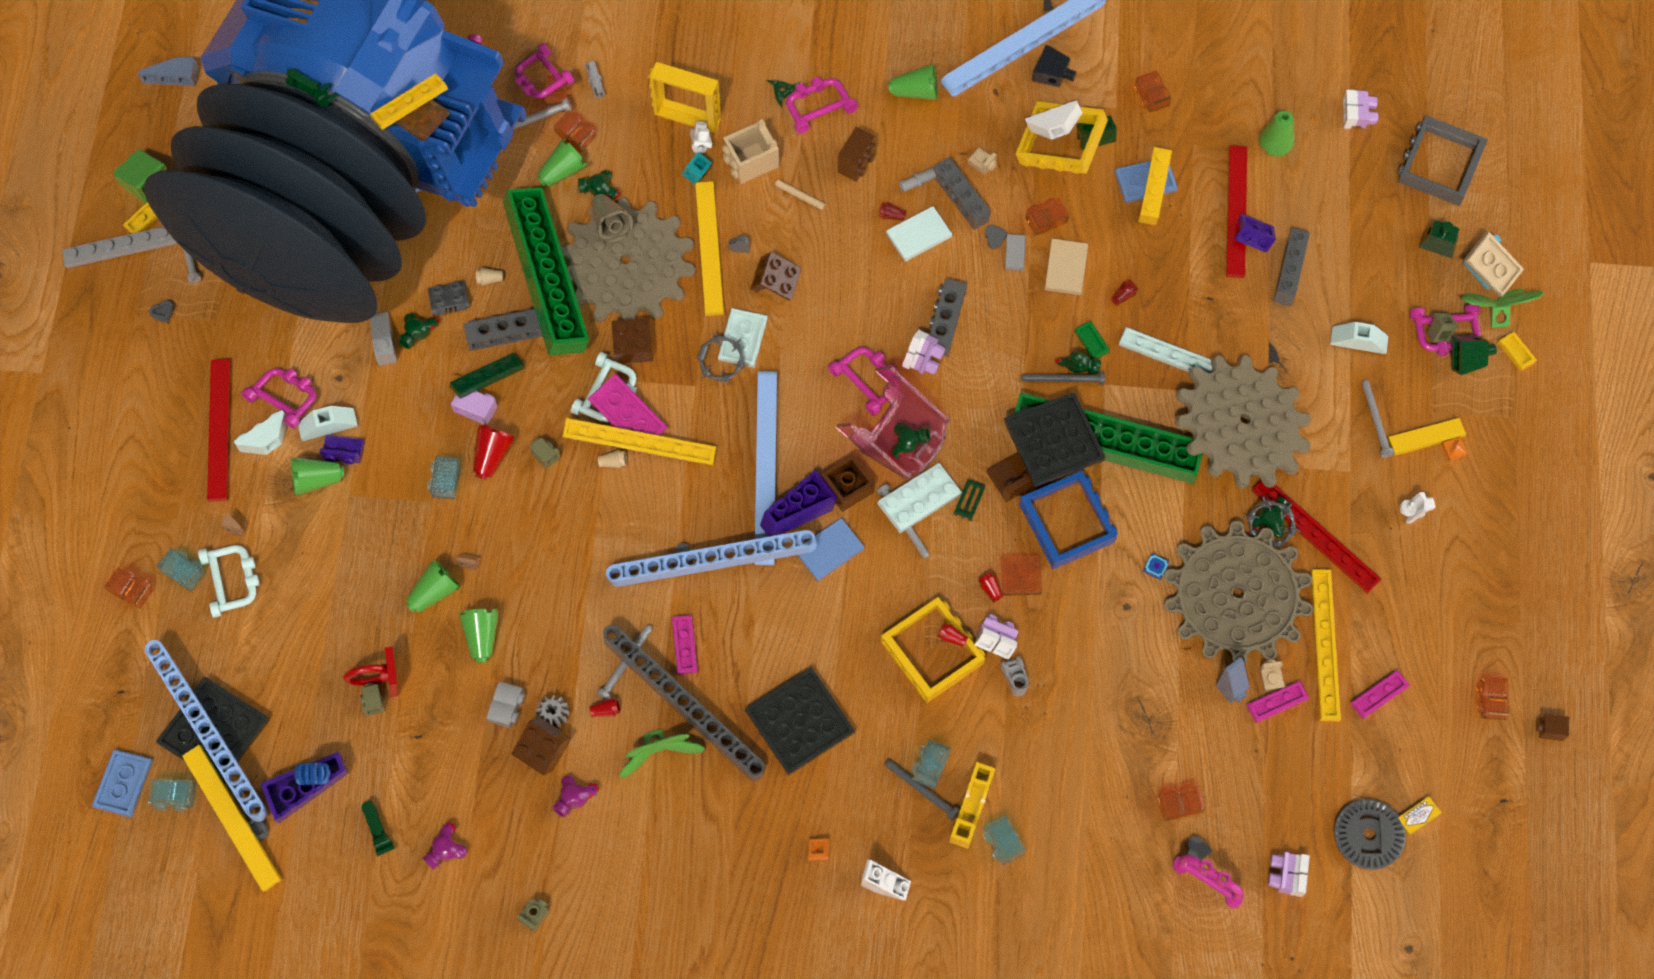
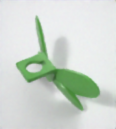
M1514 289L1505 293L1503 297H1499L1496 301L1478 294L1465 293L1461 299L1469 304L1491 307V326L1497 328L1510 326V305L1535 300L1541 297L1544 292L1540 290L1525 292L1524 289ZM1503 310L1506 318L1503 322L1498 323L1496 316L1499 314V311Z
M659 729L644 734L643 737L646 745L626 754V758H633L621 770L619 776L620 778L628 777L651 754L665 749L680 753L697 754L704 752L705 748L696 743L683 741L690 737L688 734L664 738L662 730ZM654 736H658L661 739L655 740L652 743L649 742Z

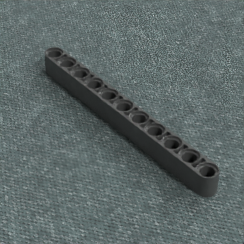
M608 625L604 629L603 640L605 645L747 778L752 781H758L763 777L765 769L763 761L618 626ZM610 633L617 635L615 639H609L607 636ZM628 646L631 648V651L626 653L621 649ZM641 659L644 660L646 663L642 666H639L635 662ZM655 672L658 673L660 677L657 679H652L649 675ZM672 686L674 690L672 692H666L664 690V687ZM680 699H685L688 701V704L682 706L678 703V701ZM696 712H699L703 715V717L700 719H695L692 715ZM715 726L717 731L711 733L707 731V727ZM728 739L732 744L724 746L721 741ZM741 752L746 755V758L739 760L735 755ZM752 766H757L760 768L761 771L759 773H753L751 772L750 768Z

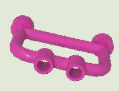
M543 42L538 45V51L520 62L515 68L516 78L514 80L520 88L522 87L527 97L532 95L535 98H544L565 83L570 85L575 82L567 69L560 74L550 63L547 57L551 55V52ZM537 59L556 79L554 83L542 91H537L524 73H522L524 68Z
M815 77L811 81L812 85L805 87L803 83L795 87L796 92L790 94L786 100L787 108L795 121L794 128L798 134H803L809 130L810 126L807 122L841 107H843L847 114H851L858 109L855 99H850L843 85L833 78L821 80L820 77ZM829 85L837 89L842 98L841 100L803 116L799 115L793 104L795 99L806 98L810 93L820 92Z
M1469 304L1464 307L1465 314L1451 315L1455 322L1471 321L1473 336H1481L1477 316L1481 313L1480 306ZM1424 308L1410 310V319L1415 321L1420 346L1427 351H1437L1438 356L1448 355L1449 350H1452V343L1439 342L1437 344H1430L1426 341L1423 324H1432L1434 317H1426Z
M858 347L839 362L833 361L827 366L834 377L844 373L868 397L870 401L865 404V407L872 416L877 415L881 411L880 406L900 390V380L895 375L897 369L892 364L886 366L883 363L885 357L880 351L874 353L869 348ZM861 354L866 355L872 365L877 366L882 371L883 376L886 379H890L893 383V387L880 398L847 366L848 363Z
M280 368L270 369L251 388L246 387L241 392V395L250 403H253L260 397L279 410H283L287 414L283 420L292 429H295L300 424L298 419L316 400V391L311 387V381L304 376L299 380L296 378L298 374L291 368L287 371ZM273 376H280L288 384L295 385L301 392L308 393L309 397L297 410H294L264 392L261 388Z
M1186 854L1176 858L1173 862V869L1176 873L1185 874L1189 872L1226 896L1225 902L1228 907L1234 909L1242 904V888L1230 880L1229 873H1220L1215 870L1210 861H1201L1195 856ZM1202 865H1207L1209 870H1204ZM1220 877H1225L1226 882L1221 881Z

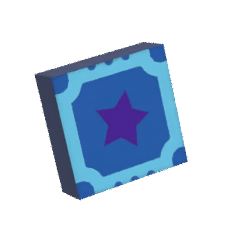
M1151 554L1143 572L1161 580L1169 561Z

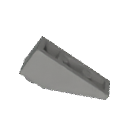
M388 311L377 313L370 318L375 358L379 366L396 363L397 356Z

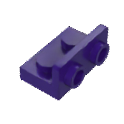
M1241 214L1238 219L1240 230L1235 236V240L1263 252H1268L1276 240L1274 226Z
M326 435L324 446L320 448L319 453L328 462H335L336 460L343 461L346 464L360 463L365 442L363 439Z

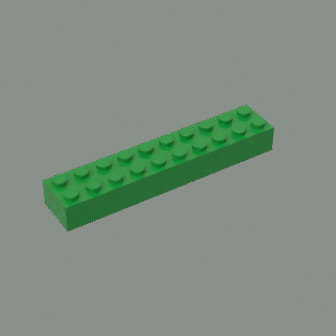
M542 187L509 189L506 191L503 206L548 356L585 352L589 337Z
M1020 392L1014 414L1051 400ZM1083 409L1105 455V461L1194 484L1203 454L1192 456L1187 452L1186 447L1193 438Z

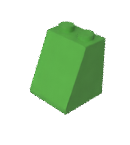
M138 149L122 165L118 166L112 174L118 184L143 204H146L144 183L147 177L156 172L167 170L162 162Z

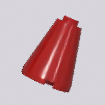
M478 426L473 472L476 473L475 477L486 480L487 477H492L514 442V436L501 430H493L488 426Z

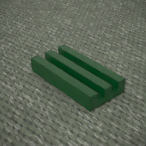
M968 479L954 515H960L961 518H968L969 521H972L985 490V485ZM971 485L973 486L964 510L961 511L960 508ZM979 488V493L969 514L967 513V511L974 497L976 489Z

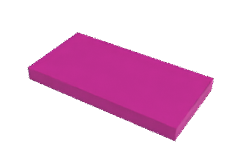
M616 373L588 398V401L613 427L658 436L668 429Z

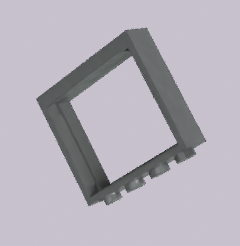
M1426 115L1423 123L1419 122L1416 131L1419 132L1418 135H1414L1411 140L1410 146H1413L1412 149L1407 150L1403 159L1406 160V164H1401L1397 173L1400 175L1398 182L1460 206L1488 139ZM1425 131L1474 150L1458 191L1408 172Z

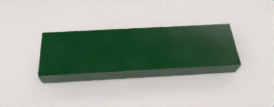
M512 353L450 382V388L461 399L523 370L524 364Z

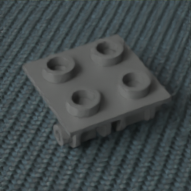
M464 280L428 288L433 315H445L446 308L448 314H450V307H452L454 313L456 312L455 306L457 312L467 310L466 308L470 307Z

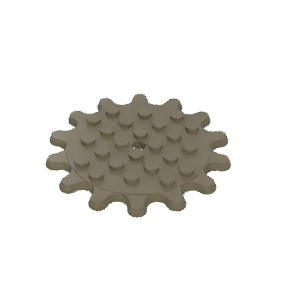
M620 198L617 204L631 215L633 226L631 230L629 229L626 232L627 236L623 239L609 242L604 238L602 239L598 234L591 206L589 209L591 222L586 225L576 222L570 223L567 231L573 236L574 242L568 246H560L564 260L569 263L567 269L572 285L576 287L575 295L579 307L585 303L593 304L595 307L593 318L597 322L605 321L610 313H618L621 316V320L635 319L639 311H647L652 318H660L663 315L661 301L665 298H672L675 301L682 300L685 297V292L678 286V280L681 277H691L696 273V268L693 264L683 261L684 253L694 248V241L690 238H677L675 231L681 225L680 219L677 216H671L665 220L658 219L656 217L658 207L654 202L650 201L646 203L643 209L636 211L631 209L630 203L626 198ZM628 256L631 259L629 263L624 264L620 261Z
M1247 355L1241 356L1238 359L1236 367L1229 366L1222 356H1214L1211 359V373H1206L1198 367L1192 368L1189 371V377L1195 384L1194 390L1184 388L1176 392V398L1187 406L1188 412L1186 415L1178 416L1175 419V424L1178 428L1187 429L1193 434V440L1186 447L1187 452L1192 456L1198 454L1207 455L1210 459L1208 472L1213 477H1218L1224 470L1231 471L1235 477V484L1239 488H1246L1249 485L1251 476L1259 477L1266 487L1272 488L1276 484L1275 470L1277 469L1285 471L1288 475H1295L1298 471V464L1294 461L1292 453L1300 452L1305 454L1310 450V443L1300 436L1299 428L1307 427L1310 424L1311 418L1306 413L1296 411L1293 406V402L1299 397L1298 389L1294 387L1288 389L1281 388L1276 382L1278 370L1275 367H1268L1263 373L1257 372L1252 366L1251 358ZM1240 417L1249 419L1248 424L1243 423Z
M1233 521L1230 524L1229 533L1226 536L1217 535L1214 529L1209 526L1203 527L1200 531L1203 541L1200 547L1193 548L1183 543L1177 548V554L1184 561L1183 568L1180 570L1169 569L1164 574L1165 581L1175 585L1178 590L1175 597L1165 601L1164 607L1170 613L1179 612L1183 614L1185 618L1184 624L1178 629L1179 637L1186 640L1192 636H1200L1204 640L1202 654L1208 659L1214 658L1218 651L1226 649L1231 652L1233 662L1241 657L1244 665L1247 662L1248 653L1252 650L1259 651L1266 660H1274L1277 656L1275 641L1277 639L1284 638L1291 643H1295L1301 638L1299 630L1293 624L1294 618L1297 616L1307 617L1313 613V606L1301 600L1299 596L1301 589L1312 584V577L1307 573H1296L1293 571L1291 566L1292 562L1298 557L1297 549L1291 546L1284 550H1276L1272 545L1274 532L1269 528L1262 529L1256 537H1249L1245 533L1243 523L1240 521ZM1240 589L1243 592V597L1236 598L1233 596V590Z

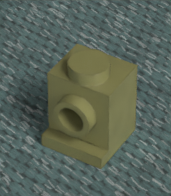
M1434 313V320L1427 334L1435 343H1449L1458 324L1450 314Z
M536 438L531 443V446H529L531 454L545 469L561 458L559 450L554 448L549 441L545 442L542 438Z
M374 683L364 685L362 688L363 695H360L364 715L371 716L385 712L379 685Z
M531 898L516 918L520 923L536 933L550 913L546 908L548 904L540 898L536 901ZM536 909L537 914L534 916L530 915V912Z

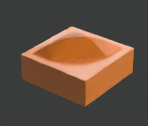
M1461 437L1441 444L1448 461L1465 457L1468 454Z
M828 838L808 839L809 861L829 860L830 841Z

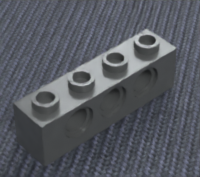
M948 157L934 165L936 181L973 230L988 223L991 211L951 158Z
M1295 228L1291 229L1273 302L1292 305L1297 292L1310 232Z
M945 279L944 285L939 287L938 296H940V300L935 302L933 312H936L935 318L931 317L929 328L932 329L931 333L928 334L939 340L937 344L946 349L943 356L947 357L950 353L967 287L966 283ZM950 299L954 302L948 303L945 300ZM944 315H945V316H948L949 318H948V319H943V318H941V316H944ZM937 332H943L944 335H938Z
M531 308L525 309L523 312H509L503 316H490L487 319L471 320L468 323H464L470 351L543 337L535 309ZM520 323H526L524 326H518ZM503 326L507 327L505 330H499ZM484 330H488L486 334L481 333Z

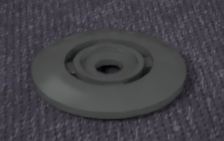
M1363 799L1350 803L1340 812L1335 821L1334 839L1337 848L1347 861L1363 869L1377 870L1389 866L1400 856L1405 845V829L1401 821H1399L1397 813L1388 805L1376 800ZM1361 816H1372V817L1377 818L1378 820L1376 821L1375 819H1371V818H1366V819L1360 820V817H1361ZM1372 829L1375 832V839L1367 840L1363 834L1364 830ZM1361 849L1365 851H1375L1378 849L1380 852L1377 854L1363 853Z

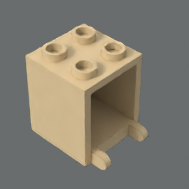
M760 120L758 123L723 138V160L726 165H730L733 178L738 179L740 184L779 167L777 142L770 135L764 120Z

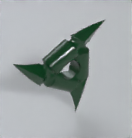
M765 80L774 85L775 99L781 107L782 100L790 95L792 91L794 92L795 87L800 83L790 85L783 81L779 82V80Z

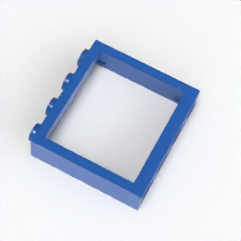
M1083 471L1020 497L1019 506L1053 570L1115 543L1118 535L1116 527L1111 525L1108 520L1107 510L1105 508L1102 509L1099 503V495L1097 492H1093L1091 481L1088 476L1084 475ZM1079 482L1106 535L1059 555L1031 502Z

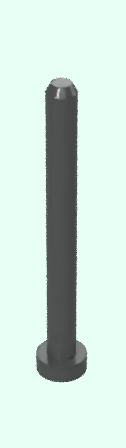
M1099 372V375L1023 374L1021 375V380L1024 382H1099V385H1104L1105 372Z
M891 760L885 762V766L948 814L949 820L953 821L960 812L957 807L953 809Z

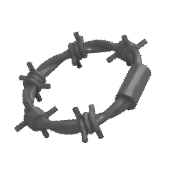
M713 332L714 338L701 345L697 356L701 373L704 375L701 379L707 376L717 381L727 382V385H729V380L744 368V365H749L744 363L742 348L739 343L742 339L740 338L738 341L724 336H715V332ZM720 341H729L734 347L732 352L737 349L740 354L738 363H733L737 368L730 375H723V371H721V377L713 376L708 370L711 366L709 365L705 368L703 365L708 345L719 342V346H721Z
M1263 496V502L1248 514V517L1243 516V518L1248 519L1249 535L1256 537L1259 533L1253 529L1252 524L1255 518L1259 519L1258 516H1255L1257 510L1269 507V511H1271L1270 506L1272 505L1283 509L1285 513L1283 517L1289 516L1291 527H1289V530L1284 529V531L1288 532L1285 539L1275 541L1273 538L1272 542L1274 548L1279 547V550H1281L1280 546L1295 535L1296 531L1300 532L1301 530L1296 529L1294 515L1290 508L1292 503L1286 506L1282 503L1265 500Z

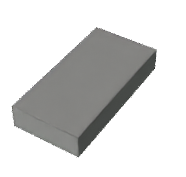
M1007 234L1005 270L1023 271L1025 235Z

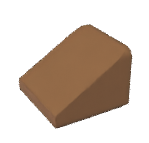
M226 513L222 523L226 532L245 536L242 527L229 513Z
M462 553L456 558L459 567L478 570L481 558L480 556Z

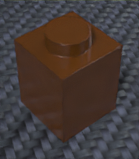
M1544 714L1537 721L1536 725L1539 738L1564 741L1569 736V717Z

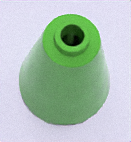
M929 64L891 78V82H888L889 93H893V96L937 100L938 86H936L937 76L934 65Z
M1278 112L1261 130L1258 139L1259 145L1267 151V154L1276 157L1284 156L1293 149L1295 144L1294 118L1290 112Z
M565 138L560 141L537 173L539 175L537 179L543 186L547 184L550 187L588 166L586 162L584 164L581 163L583 158L570 143L565 144L567 142Z
M297 457L291 458L294 495L305 494L341 482V478H344L343 466L340 467L339 463Z
M432 560L407 596L406 600L408 603L406 606L412 612L417 611L420 613L454 593L461 586L439 562Z
M486 609L465 610L464 613L459 612L471 659H476V663L488 662V658L492 657L499 616L498 609H492V612H487Z

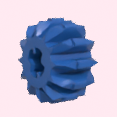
M306 763L296 766L295 778L296 783L299 785H323L329 782L330 771L329 765L326 763Z

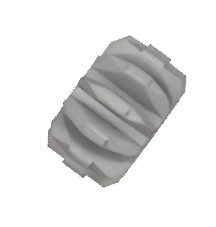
M552 695L551 700H549L545 696V703L539 701L538 705L540 708L535 709V712L546 722L553 726L556 724L560 728V721L566 723L567 719L565 716L570 715L569 710H567L569 706L567 703H563L562 697L556 700V696ZM551 709L555 711L554 715L550 713Z

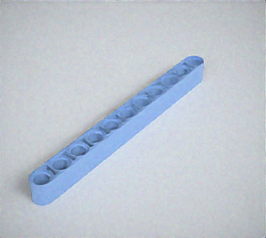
M1068 0L951 71L942 78L941 84L952 97L960 94L1102 7L1106 0Z
M758 371L755 539L768 537L761 528L760 523L764 512L775 504L777 371ZM769 545L765 548L764 551L769 552L773 549L774 546ZM774 559L755 562V565H774Z
M809 530L614 564L607 568L606 577L615 587L810 553L816 549L817 541L814 534ZM805 539H812V542L810 544H803V541ZM787 542L793 543L790 548L784 547V544ZM767 546H774L771 551H764ZM748 549H754L751 555L745 554ZM728 553H735L733 558H726ZM710 556H716L714 561H707ZM691 559H697L694 565H688ZM671 563H678V565L675 568H669ZM653 566H659L657 571L650 572ZM639 569L637 575H631L633 570ZM620 573L618 578L612 579L613 574Z
M149 641L145 646L147 656L242 808L253 821H263L268 815L265 804L173 658L160 641ZM160 648L159 653L153 655L154 650ZM170 664L167 670H162L164 665ZM180 679L178 685L172 686L175 680ZM190 695L187 701L182 702L184 696ZM195 711H200L197 717L192 718V714ZM210 726L209 731L205 734H202V730L205 727ZM220 742L219 747L212 750L213 744ZM230 758V762L222 766L223 760ZM240 774L239 780L232 782V778ZM250 790V795L247 798H242L243 793ZM255 807H261L258 814H252Z

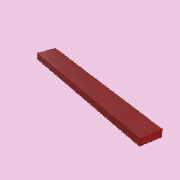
M1229 145L1226 277L1233 278L1245 277L1246 244L1236 241L1235 236L1240 230L1239 217L1241 214L1246 215L1248 146Z
M230 359L211 360L208 502L228 501Z
M1261 480L1252 488L1251 491L1262 501L1263 496L1265 500L1275 501V499L1277 500L1281 496L1292 503L1290 508L1294 515L1296 529L1301 530L1298 533L1367 594L1381 581V578L1276 485L1268 488ZM1286 515L1285 521L1291 526V520Z

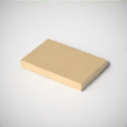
M1490 232L1484 233L1464 259L1498 297H1503L1524 270Z
M1059 239L1051 240L1045 283L1046 291L1074 295L1082 294L1088 250L1087 243Z

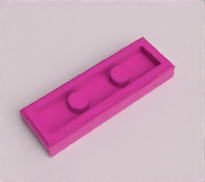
M692 616L672 617L678 675L698 673Z
M1396 670L1352 701L1350 705L1363 720L1410 685L1400 672Z
M1298 681L1247 704L1246 707L1255 723H1258L1307 701L1309 697L1301 682Z

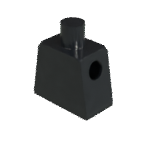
M1046 45L1033 70L1031 81L1060 87L1063 79L1073 82L1077 72L1069 69V57Z

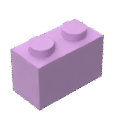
M478 391L461 399L456 395L451 403L453 412L486 426L497 409L493 396L486 393L483 395Z

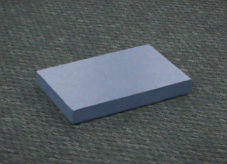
M1150 161L1115 169L1114 173L1125 203L1143 199ZM1170 165L1163 194L1175 192L1178 189Z
M840 518L815 536L817 547L813 552L797 556L818 582L863 551L864 546L843 519ZM810 539L809 541H807V542L804 543V544H805V545L810 544V543L812 542V539Z
M114 749L92 807L132 818L153 760Z

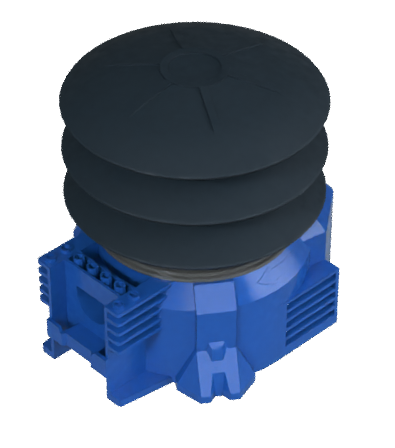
M236 0L200 57L205 73L217 82V85L204 89L197 98L198 116L203 126L188 127L173 135L171 152L179 170H163L147 177L144 183L146 200L172 238L196 261L223 281L235 287L238 292L245 293L280 310L309 319L339 323L364 322L372 318L377 311L375 292L368 281H383L396 276L402 266L401 254L396 241L415 237L425 227V210L417 193L424 190L442 196L448 201L460 202L466 207H476L478 203L475 197L481 198L483 195L480 188L486 189L488 186L485 178L491 180L493 177L491 170L496 171L498 169L495 161L501 150L505 151L514 135L512 130L517 121L523 123L527 114L524 107L498 99L492 87L494 80L504 65L501 54L498 51L444 31V22L435 7L426 0H312L318 1L317 6L300 0ZM291 8L311 10L313 12L310 15ZM289 18L304 19V20H307V22H306V24H303V23H300V22L291 20V19H289ZM288 69H296L304 76L321 83L320 87L324 83H331V87L327 89L328 94L331 95L336 92L339 96L328 106L322 107L317 104L314 96L296 87L287 85L285 83V79L288 77L286 71ZM435 73L445 82L448 90L383 130L380 129L370 116L375 110Z

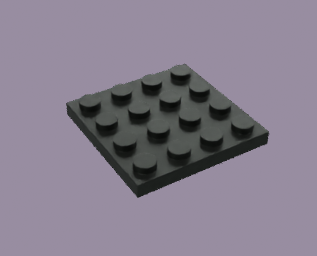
M1075 392L1004 418V423L1034 487L1098 464L1106 459Z
M812 667L745 708V712L788 776L855 733L854 728Z
M204 677L193 692L237 762H239L270 719ZM180 709L156 740V743L185 761L182 757L184 754L196 746L202 745L224 782L225 779ZM195 711L192 714V718L197 717L200 711ZM210 726L205 727L202 730V734L207 733ZM220 742L213 744L212 750L217 749ZM230 758L223 760L222 766L227 765L230 762Z

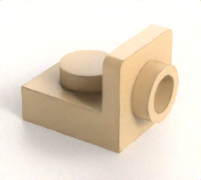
M978 148L968 159V164L986 175L989 170L992 171L996 167L997 154L989 155L981 148Z
M1268 660L1260 667L1259 671L1264 692L1280 690L1285 687L1281 672L1282 661Z

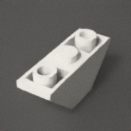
M1076 100L1033 115L1025 120L1031 132L1052 140L1069 134L1082 115V110Z
M867 860L861 886L875 893L906 901L911 881L871 860Z

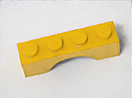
M1157 147L1153 149L1138 222L1151 225L1157 224L1172 150Z
M976 762L950 837V843L969 849L996 770L995 768Z

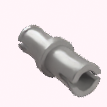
M588 62V64H585L589 77L588 83L592 86L594 97L602 98V95L605 96L601 83L602 77L598 73L596 62Z
M931 167L919 174H913L912 177L904 181H900L899 187L901 191L905 193L914 187L919 188L923 183L935 179V171Z

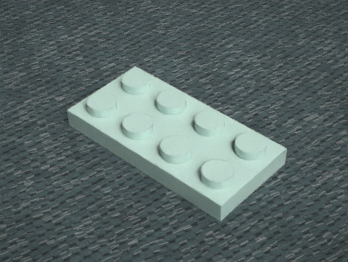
M940 463L880 499L877 504L898 532L902 533L959 497L962 492Z

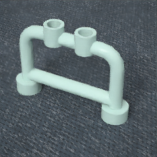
M601 351L595 365L602 369L585 401L576 399L572 405L571 413L576 415L583 413L601 422L608 423L609 421L600 412L590 409L591 403L588 401V398L601 387L610 368L627 374L629 381L626 385L636 394L637 388L634 386L637 378L635 372L631 368L609 359V354Z
M232 545L212 551H207L206 548L198 550L201 564L210 563L218 600L209 603L213 618L220 617L223 611L246 606L255 599L256 586H259L260 583L257 574L253 575L252 569L256 568L254 558L249 557L245 548L239 545ZM239 553L248 588V596L226 603L216 557Z

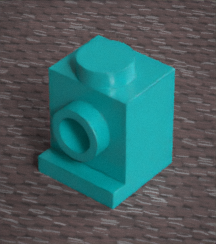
M697 152L681 175L696 185L695 183L699 182L712 162L706 156Z

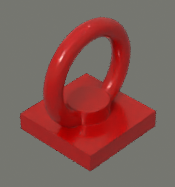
M393 646L384 647L386 664H370L352 668L343 675L344 682L354 686L388 682L390 697H397L398 686ZM363 673H380L373 677L354 678V676Z

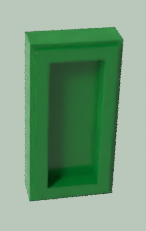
M1091 321L1075 328V334L1091 358L1099 359L1109 354V348Z

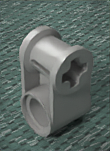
M1017 656L1016 659L1008 662L1001 661V670L1011 693L1018 697L1025 695L1029 680L1021 657ZM1021 682L1024 687L1018 688L1014 684Z

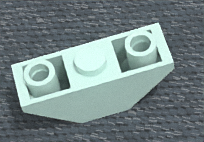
M1352 322L1332 327L1330 345L1386 354L1388 335L1375 325Z
M328 406L311 411L300 421L298 427L301 440L306 441L358 427L353 408Z
M283 410L273 413L264 422L256 424L249 432L238 436L237 440L234 441L240 452L267 455L281 446L287 427L283 420L286 416Z

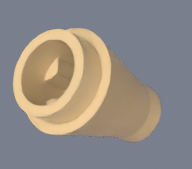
M485 268L475 270L476 285L481 284V286L503 281L502 270Z
M617 450L598 456L599 467L623 468V466H627L626 452Z

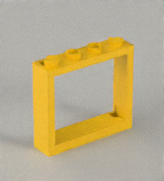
M656 62L654 68L650 69L648 77L650 79L649 88H651L654 115L695 127L696 121L706 122L709 132L715 133L721 120L718 80ZM664 83L705 95L706 111L665 99Z
M1037 101L1031 116L1064 104ZM1080 107L1082 115L1077 123L1094 125L1080 160L1030 153L1037 134L1031 132L1027 125L1016 151V157L1020 165L1087 174L1108 121L1105 111L1103 109Z
M939 597L881 635V643L926 703L982 666L985 661L984 651L975 646L971 634L963 630L957 616L953 617L948 604L945 601H941ZM937 608L948 624H952L968 637L965 646L974 659L930 689L894 641L893 637Z

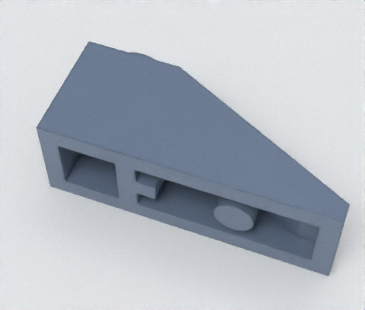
M176 57L138 70V75L142 83L196 86L199 66L195 58Z
M1241 657L1225 668L1216 684V687L1230 704L1235 701L1238 703L1247 696L1246 692L1249 689L1245 665Z

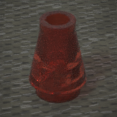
M882 202L878 216L882 217V219L904 221L906 210L889 202Z
M1128 279L1126 282L1123 281L1110 299L1116 306H1119L1135 296L1138 288Z

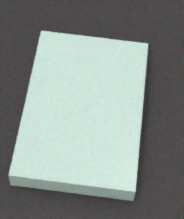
M934 206L886 230L887 236L905 262L952 237V233Z
M731 308L724 337L735 341L741 338L742 340L739 343L741 344L744 363L749 364L748 367L755 368L768 316ZM722 341L718 360L737 364L740 354L737 349L732 352L734 347L729 341Z

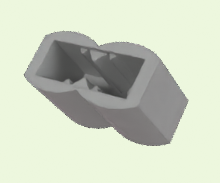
M499 681L486 719L488 722L512 728V725L516 724L519 718V713L517 712L519 705L522 706L525 700L523 689Z

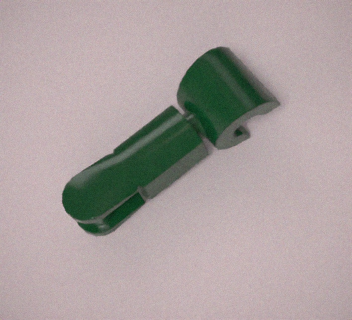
M288 69L286 71L288 77L285 79V83L314 96L317 104L322 107L328 106L339 96L336 92L331 95L328 94L327 89L331 87V83H324L320 87L321 83L304 76L296 69Z
M365 801L362 804V811L373 837L372 840L378 857L394 850L395 846L389 835L385 833L375 806L371 801Z

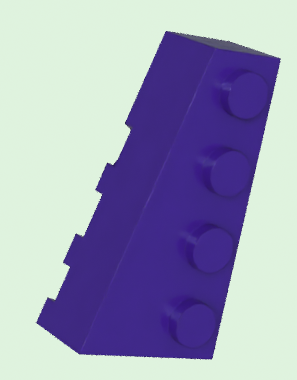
M814 470L808 478L803 479L796 488L791 489L784 498L779 499L764 512L760 526L768 537L784 534L831 512L837 496L819 473Z
M339 752L312 762L329 765L330 777L327 784L299 785L296 783L295 778L296 769L261 783L272 815L277 823L284 821L349 774L343 757Z

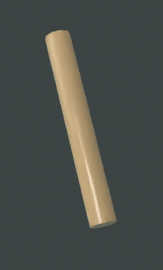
M779 179L776 181L775 186L820 210L824 209L825 203Z

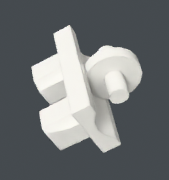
M696 121L695 129H690L692 149L695 153L699 152L702 154L707 148L712 147L709 129H707V123Z
M1420 492L1412 499L1404 500L1400 504L1401 514L1406 516V524L1413 523L1418 518L1424 517L1426 512L1435 509L1433 497H1426L1425 492Z

